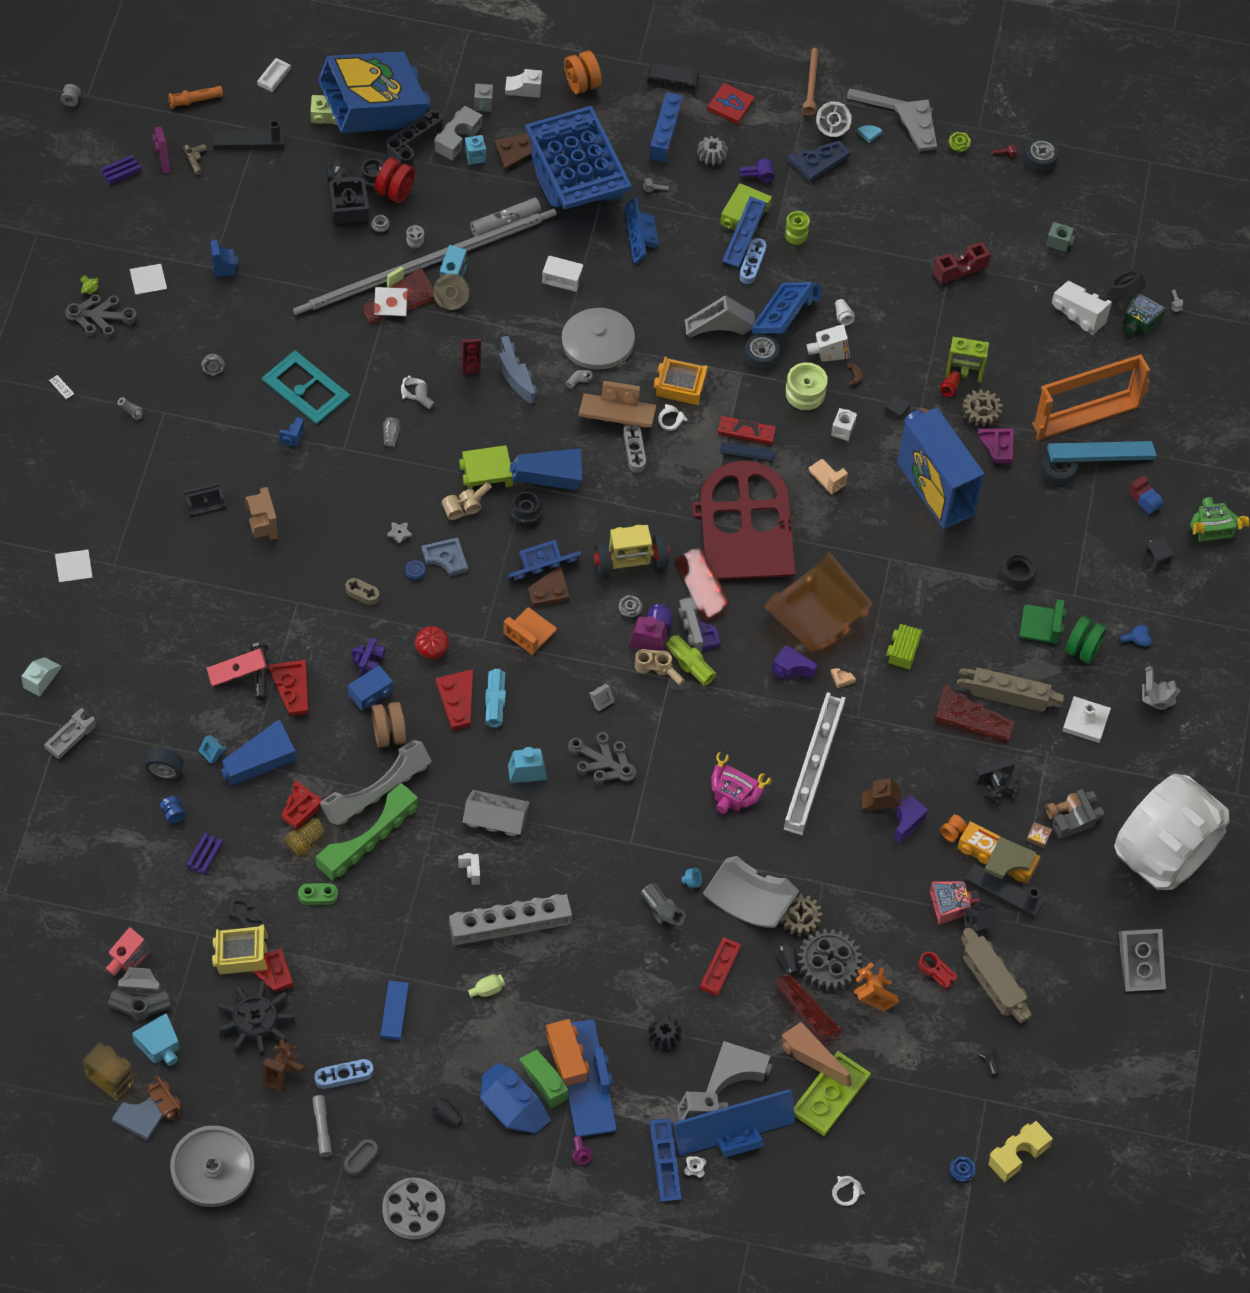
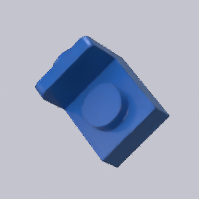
M296 417L294 424L291 423L289 431L280 429V442L287 446L298 447L305 430L304 419Z

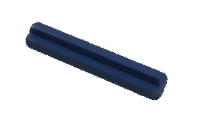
M722 442L720 452L768 461H773L775 457V451L725 442Z

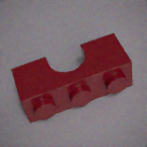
M983 241L966 247L965 253L957 259H954L951 253L935 258L932 272L939 283L944 284L988 268L991 254Z

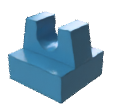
M211 735L204 738L198 751L210 763H214L218 757L224 754L227 748L221 746L218 743L219 740Z

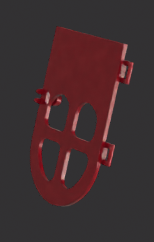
M752 461L731 462L712 472L702 487L701 502L692 503L693 518H702L705 556H696L697 572H706V580L795 576L789 495L783 479L768 466ZM752 476L763 477L774 487L777 497L769 500H751L749 497L748 479ZM734 477L738 480L740 495L738 501H713V491L723 479ZM696 507H701V513H697ZM774 509L778 512L779 523L772 530L761 532L753 528L751 523V512L753 510ZM738 511L741 513L742 527L735 533L722 532L714 525V514L716 512ZM700 561H705V567H701Z

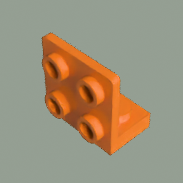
M527 608L515 620L508 617L504 621L503 634L533 655L556 632L557 628L532 609Z

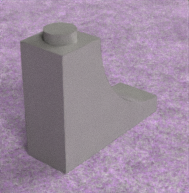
M725 295L685 320L686 335L693 337L713 330H728L743 335L751 330L752 325L755 323V316L753 311Z
M724 1041L706 1092L718 1095L728 1085L743 1080L763 1082L765 1075L769 1076L772 1064L769 1063L770 1056Z

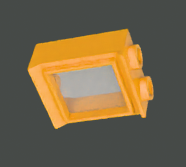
M665 357L663 363H660L658 367L659 378H655L653 388L656 389V396L699 406L700 394L703 391L708 366H699Z

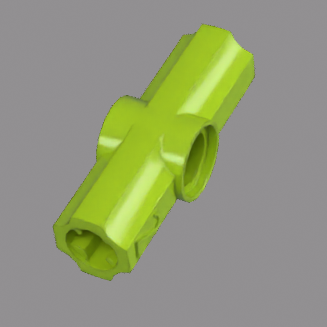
M674 635L666 643L665 647L678 659L680 667L687 673L691 672L703 685H708L716 677V672L704 661L699 650L691 648L679 635Z

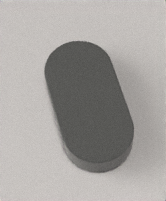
M370 1139L361 1141L346 1157L344 1161L345 1172L351 1176L360 1175L377 1157V1143Z

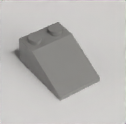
M1162 929L1119 931L1125 991L1166 989Z

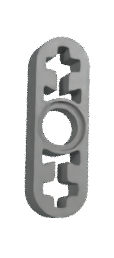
M627 424L624 427L623 436L629 468L633 472H642L646 466V457L641 429L638 425ZM630 430H633L634 438H631ZM635 444L638 445L640 449L634 451L630 449V446ZM635 457H638L640 465H636Z

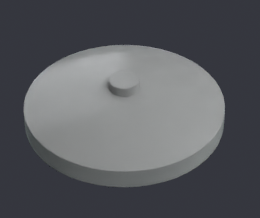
M591 308L575 314L567 321L562 331V346L567 357L577 365L588 369H608L619 365L630 356L635 344V333L630 321L622 314L606 308Z
M205 1126L185 1135L176 1145L170 1163L172 1180L179 1193L190 1202L205 1207L223 1206L238 1199L249 1187L255 1168L253 1152L248 1142L239 1133L222 1126Z

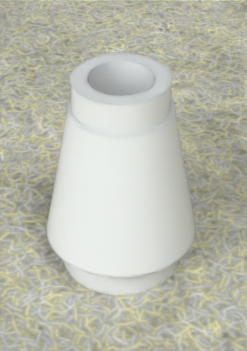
M844 299L837 300L835 308L838 322L844 324V326L852 324L855 317L854 312Z

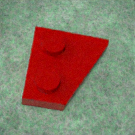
M296 781L293 785L292 795H289L287 806L284 808L281 816L283 821L297 830L321 808L319 802L322 799Z
M281 948L264 954L267 970L251 971L275 993L294 986Z

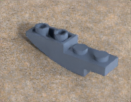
M501 337L500 369L510 386L523 399L533 404L535 403L537 388L535 384L532 385L531 371L527 370L525 363L520 364L519 358L515 357V346L513 342L510 343L509 337Z

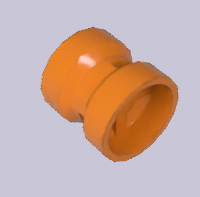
M953 815L948 823L940 827V832L945 839L954 842L960 833H964L967 824L960 816Z

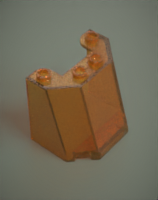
M828 552L814 568L783 592L773 594L764 607L814 653L817 650L822 651L827 646L832 645L837 640L836 636L840 633L842 636L851 629L850 625L859 617L863 619L870 613L869 608L873 603L834 556Z

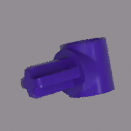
M765 158L759 160L756 166L741 167L740 176H757V179L761 182H770L775 178L772 160Z

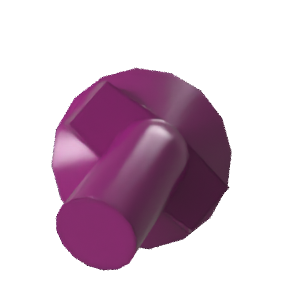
M582 1136L574 1137L575 1150L572 1153L573 1160L577 1165H586L592 1160L593 1152L590 1148L583 1147Z

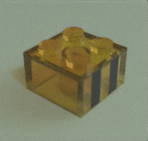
M99 1042L83 1059L86 1078L116 1101L133 1084L130 1062L124 1057H118L110 1046H104Z

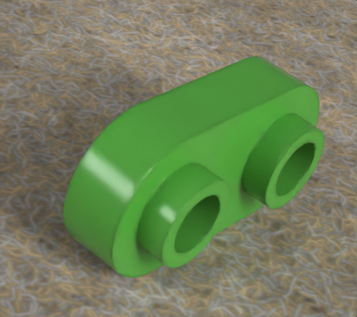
M330 883L304 884L298 890V898L304 905H331L338 899V889Z

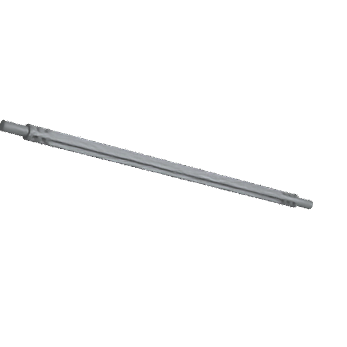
M555 209L541 214L536 213L452 246L470 251L540 224L541 221L556 216L557 213ZM448 247L311 299L309 303L293 308V312L295 315L311 309L313 311L387 282V275L400 267L404 269V275L441 262L445 258Z

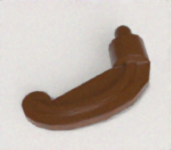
M848 363L847 368H852L855 376L851 379L849 385H857L863 379L862 371L857 365Z

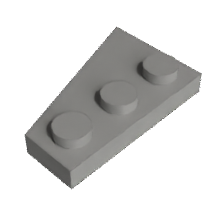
M929 99L894 104L895 111L901 117L902 123L908 129L909 135L919 152L936 150L937 142Z

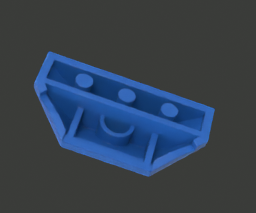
M497 1063L483 1074L480 1100L507 1129L537 1134L551 1123V1119L539 1097L512 1068Z

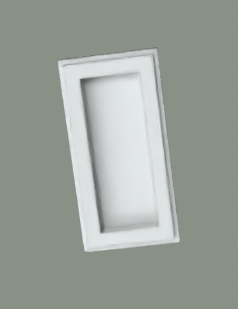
M275 58L259 78L257 85L273 92L291 70V65Z

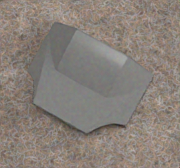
M129 967L125 975L118 981V990L132 996L147 997L161 992L160 984L154 978L150 969Z

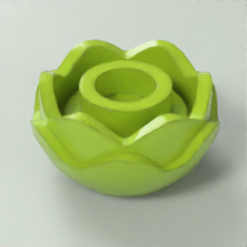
M955 132L949 138V145L956 152H964L970 147L971 139L966 133Z

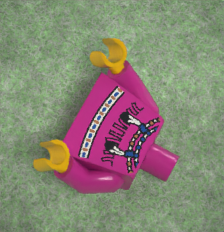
M721 752L716 755L718 764H715L711 777L712 790L715 792L714 799L719 802L716 809L725 814L729 807L739 811L742 807L746 808L757 803L765 790L764 786L770 785L772 779L769 777L767 782L764 783V773L760 774L758 780L727 764L724 767L723 765L729 760V756L727 754L726 759L721 761L719 758Z

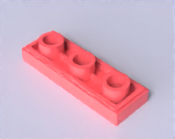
M257 649L207 667L211 684L215 687L265 669L267 665L262 649ZM237 665L240 666V668H239L238 671H236V666H237Z

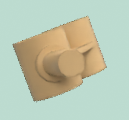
M486 482L476 492L473 489L463 491L459 495L460 500H458L456 495L445 497L441 503L448 519L455 520L465 515L477 513L481 509L480 498L491 489V485Z
M641 649L636 653L635 669L639 673L644 674L654 670L658 675L669 674L678 685L685 681L673 669L671 664L672 656L669 652Z

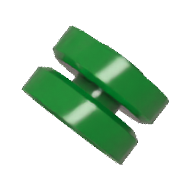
M1082 615L1070 635L1064 652L1074 657L1081 650L1080 660L1090 664L1103 643L1108 627L1097 623L1091 629L1092 619Z

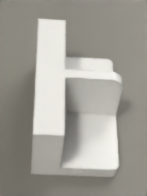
M548 256L542 273V283L577 292L583 264Z

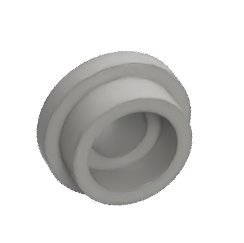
M377 215L372 220L371 226L377 232H384L389 228V220L384 215Z

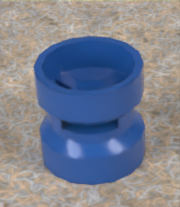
M177 796L167 797L160 803L162 811L166 812L165 817L169 823L179 822L186 816L184 808L180 807L181 802Z

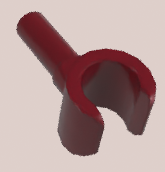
M1013 144L1009 145L1007 149L993 150V154L1008 153L1010 158L1018 156L1017 147Z

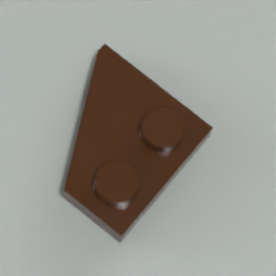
M561 566L528 588L532 608L569 601L570 596Z

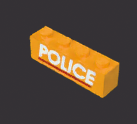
M970 821L959 840L957 849L987 864L1000 836ZM1035 855L1028 871L1020 869L1013 870L1007 874L1013 876L1019 882L1028 884L1038 867L1040 856Z

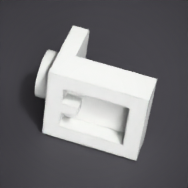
M466 853L459 855V868H467V877L471 878L472 885H480L478 854Z

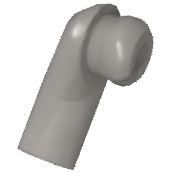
M419 383L415 388L416 400L430 409L435 402L427 397V384Z
M124 397L118 400V405L131 414L134 419L139 420L142 418L143 410L141 407L130 403Z

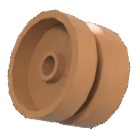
M400 702L389 703L388 716L382 704L372 705L373 726L378 748L388 747L390 734L395 745L406 744V727Z

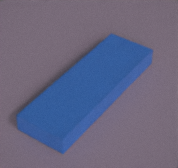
M388 981L381 1039L401 1041L409 983Z

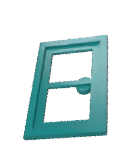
M296 350L262 377V381L315 424L320 423L351 396ZM297 363L314 378L304 386H295L293 392L277 378L293 364ZM318 380L332 391L335 396L316 411L299 396L304 395L305 390Z

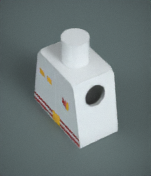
M844 324L817 332V342L806 344L808 354L819 353L820 359L823 362L850 358Z

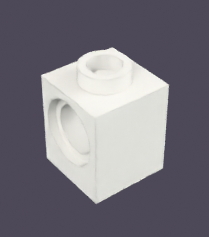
M839 408L832 426L831 436L849 441L856 423L857 413Z

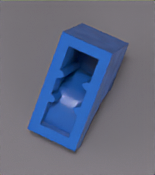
M218 240L210 241L214 277L235 275L236 267H239L238 257L234 256L233 249L229 250L221 247Z

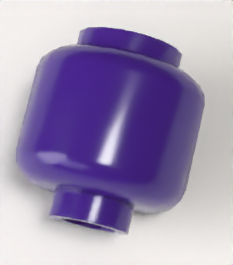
M656 604L648 610L647 617L652 616L656 620L664 622L666 629L672 627V611L667 608V605Z

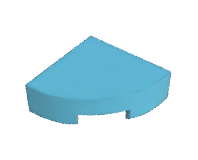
M867 125L858 128L857 133L870 143L882 134V130L878 127Z

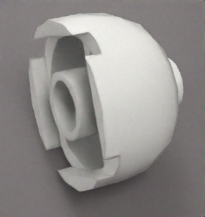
M828 102L818 110L816 124L823 134L830 137H838L849 129L851 114L844 104Z

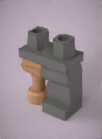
M1081 789L1077 793L1068 795L1065 802L1058 805L1054 803L1046 805L1048 817L1054 819L1053 827L1059 840L1088 828H1094L1096 822L1104 819L1105 813L1102 807L1094 809L1091 807L1092 804L1097 802L1094 791L1084 793L1083 789ZM1065 811L1069 812V814L1066 815L1059 814Z

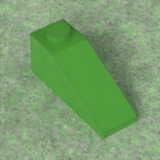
M538 1050L519 1059L550 1109L568 1100V1088L556 1070Z

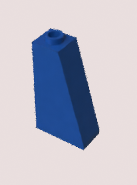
M581 449L517 455L514 462L510 464L512 481L577 490L582 482Z
M281 721L274 722L222 760L223 769H221L224 780L228 779L232 786L296 761L295 749Z

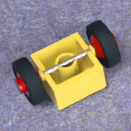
M635 525L627 528L618 527L610 530L609 548L605 541L596 543L594 563L597 565L600 576L611 574V563L613 569L650 564L651 556H654L658 568H666L669 565L670 547L664 534L653 536L652 547L648 525Z

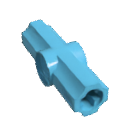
M501 669L489 671L488 689H486L485 706L487 707L485 724L494 728L502 725L503 707H505V672L501 671Z

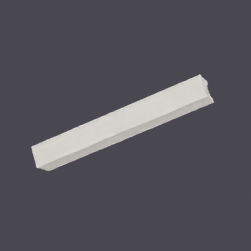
M828 692L785 819L783 830L803 835L844 708L845 697L841 699L830 696L831 693Z

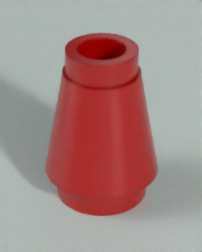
M956 371L951 372L940 384V392L943 396L952 397L957 393L961 378L960 373Z

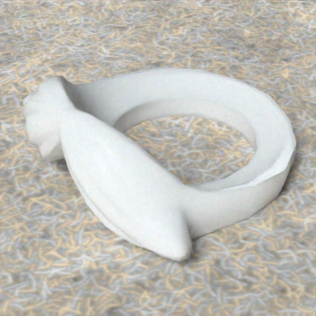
M411 376L404 378L401 385L402 398L416 400V395H412L407 391L405 384L415 385L425 382L420 379L411 378Z
M665 404V409L658 416L660 427L666 431L676 430L683 421H687L684 413L679 412L676 407ZM670 412L678 413L674 425L665 426L662 423V418L665 414Z
M837 1176L838 1182L832 1190V1196L837 1204L851 1206L858 1200L860 1195L865 1194L859 1181L851 1176ZM853 1182L852 1200L849 1202L840 1201L837 1197V1191Z

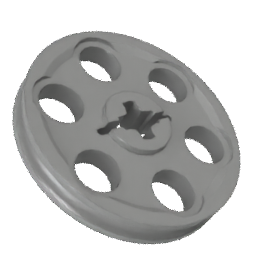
M406 1178L391 1186L385 1194L382 1207L383 1218L388 1228L402 1238L422 1239L428 1237L443 1222L445 1216L444 1197L433 1183L425 1179ZM409 1185H416L419 1190L412 1194L407 1191V1187ZM433 1193L437 1196V1200L428 1202L425 1197L427 1194ZM397 1195L401 1198V1201L398 1204H392L389 1198ZM410 1204L414 1207L418 1206L417 1212L414 1210L410 1211ZM429 1213H436L438 1219L435 1222H431L427 1219V1215ZM393 1215H400L402 1221L394 1224L390 1218ZM411 1224H419L421 1226L420 1231L416 1233L410 1231L409 1226Z

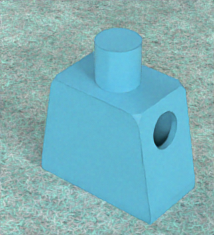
M526 747L523 750L513 751L508 763L510 783L547 780L545 761L541 749Z
M167 1014L162 1015L132 1033L134 1043L153 1063L164 1059L167 1065L171 1066L178 1061L175 1052L179 1050V1042Z

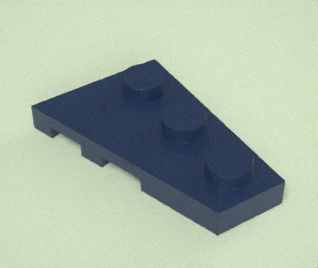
M840 141L819 146V149L804 150L798 155L790 154L787 160L811 182L850 157L851 152Z

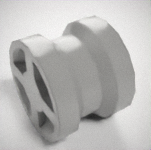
M67 84L64 86V93H62L60 100L67 106H76L81 90L76 85Z
M418 225L410 226L406 231V242L412 248H419L424 244V230Z

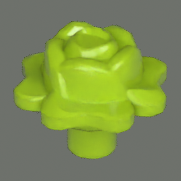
M85 275L80 279L83 283L81 293L92 294L99 287L97 285L98 278L89 279Z

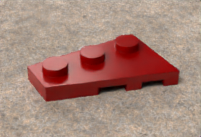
M306 660L268 665L289 715L309 714Z
M473 669L436 678V685L451 731L470 726Z

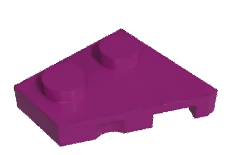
M155 127V134L152 135L153 144L155 145L156 153L159 152L163 173H170L166 139L162 127Z
M978 429V436L994 463H1013L1014 429Z

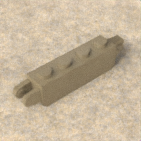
M977 667L976 670L962 668L959 672L960 676L968 679L960 678L957 680L958 686L970 689V693L976 697L1040 712L1046 711V707H1062L1064 695L1056 693L1051 689L1052 685Z
M965 928L961 937L965 947L964 961L1002 1015L1009 1016L1012 1014L1020 1023L1029 1020L1032 1014L1026 1005L1027 994L1025 990L1018 986L1013 973L1008 972L1003 959L994 952L991 942L987 941L984 936L979 937L971 928Z

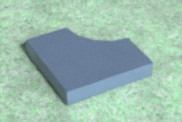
M458 537L421 546L426 565L434 564L441 566L447 570L450 576L468 572V566Z
M149 1097L140 1104L130 1105L123 1102L113 1116L112 1122L148 1141L164 1117L157 1107L163 1101L160 1100L154 1103L152 1098Z

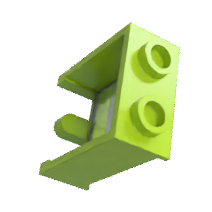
M953 337L945 377L949 376L951 366L961 367L960 375L962 378H967L969 369L979 370L978 382L981 383L989 343Z

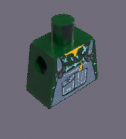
M1138 293L1133 297L1125 313L1123 321L1127 325L1125 331L1130 335H1133L1136 331L1141 334H1147L1163 320L1166 308Z

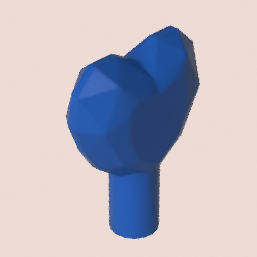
M1145 625L1136 626L1131 634L1120 635L1121 643L1133 641L1137 645L1145 647L1151 645L1152 638L1148 635L1149 628Z

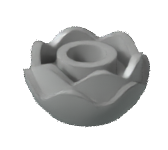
M209 354L202 360L201 367L205 373L216 375L222 372L225 363L219 355Z
M627 595L620 600L618 608L623 616L633 618L640 614L642 602L635 596Z

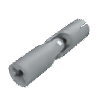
M532 198L470 222V228L476 237L533 214L541 213V206L537 198Z

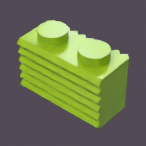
M900 624L899 629L893 632V646L889 645L886 654V656H889L888 663L911 669L922 630Z

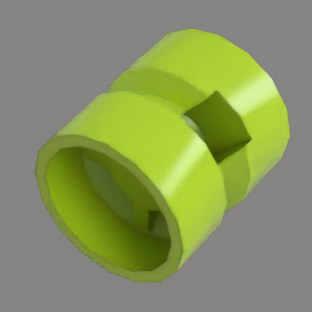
M794 211L788 215L785 238L789 243L799 245L807 240L810 224L807 214L801 211Z

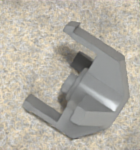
M1147 667L1145 669L1146 684H1142V701L1156 709H1166L1176 704V697L1180 693V689L1176 687V682L1155 683L1153 667Z

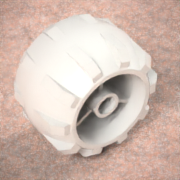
M1173 774L1157 785L1127 819L1115 841L1114 846L1117 856L1155 889H1175L1202 865L1226 833V826L1230 823L1229 809L1191 777Z

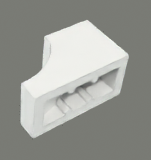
M525 69L518 76L507 77L505 95L540 98L542 71Z

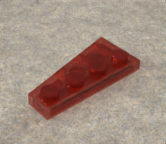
M422 267L390 287L407 288V291L403 293V298L407 300L406 310L435 300L433 295L434 289ZM389 297L386 300V304L389 307H394L397 304V300L394 297ZM375 298L363 305V311L370 324L392 316L374 315L380 311V305L375 303Z
M944 686L935 721L1009 742L1014 721L993 710L989 711L983 708L982 704L974 703L968 700L965 695L957 694L950 687Z
M790 974L778 977L775 982L779 989L784 993L819 1041L838 1037L841 1034L842 1029Z

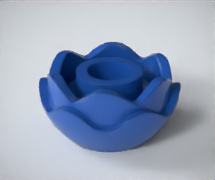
M958 1157L951 1162L950 1172L958 1181H969L976 1173L975 1163L968 1157Z

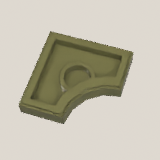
M1000 837L984 872L1003 879L1007 873L1013 870L1021 869L1028 871L1036 852Z

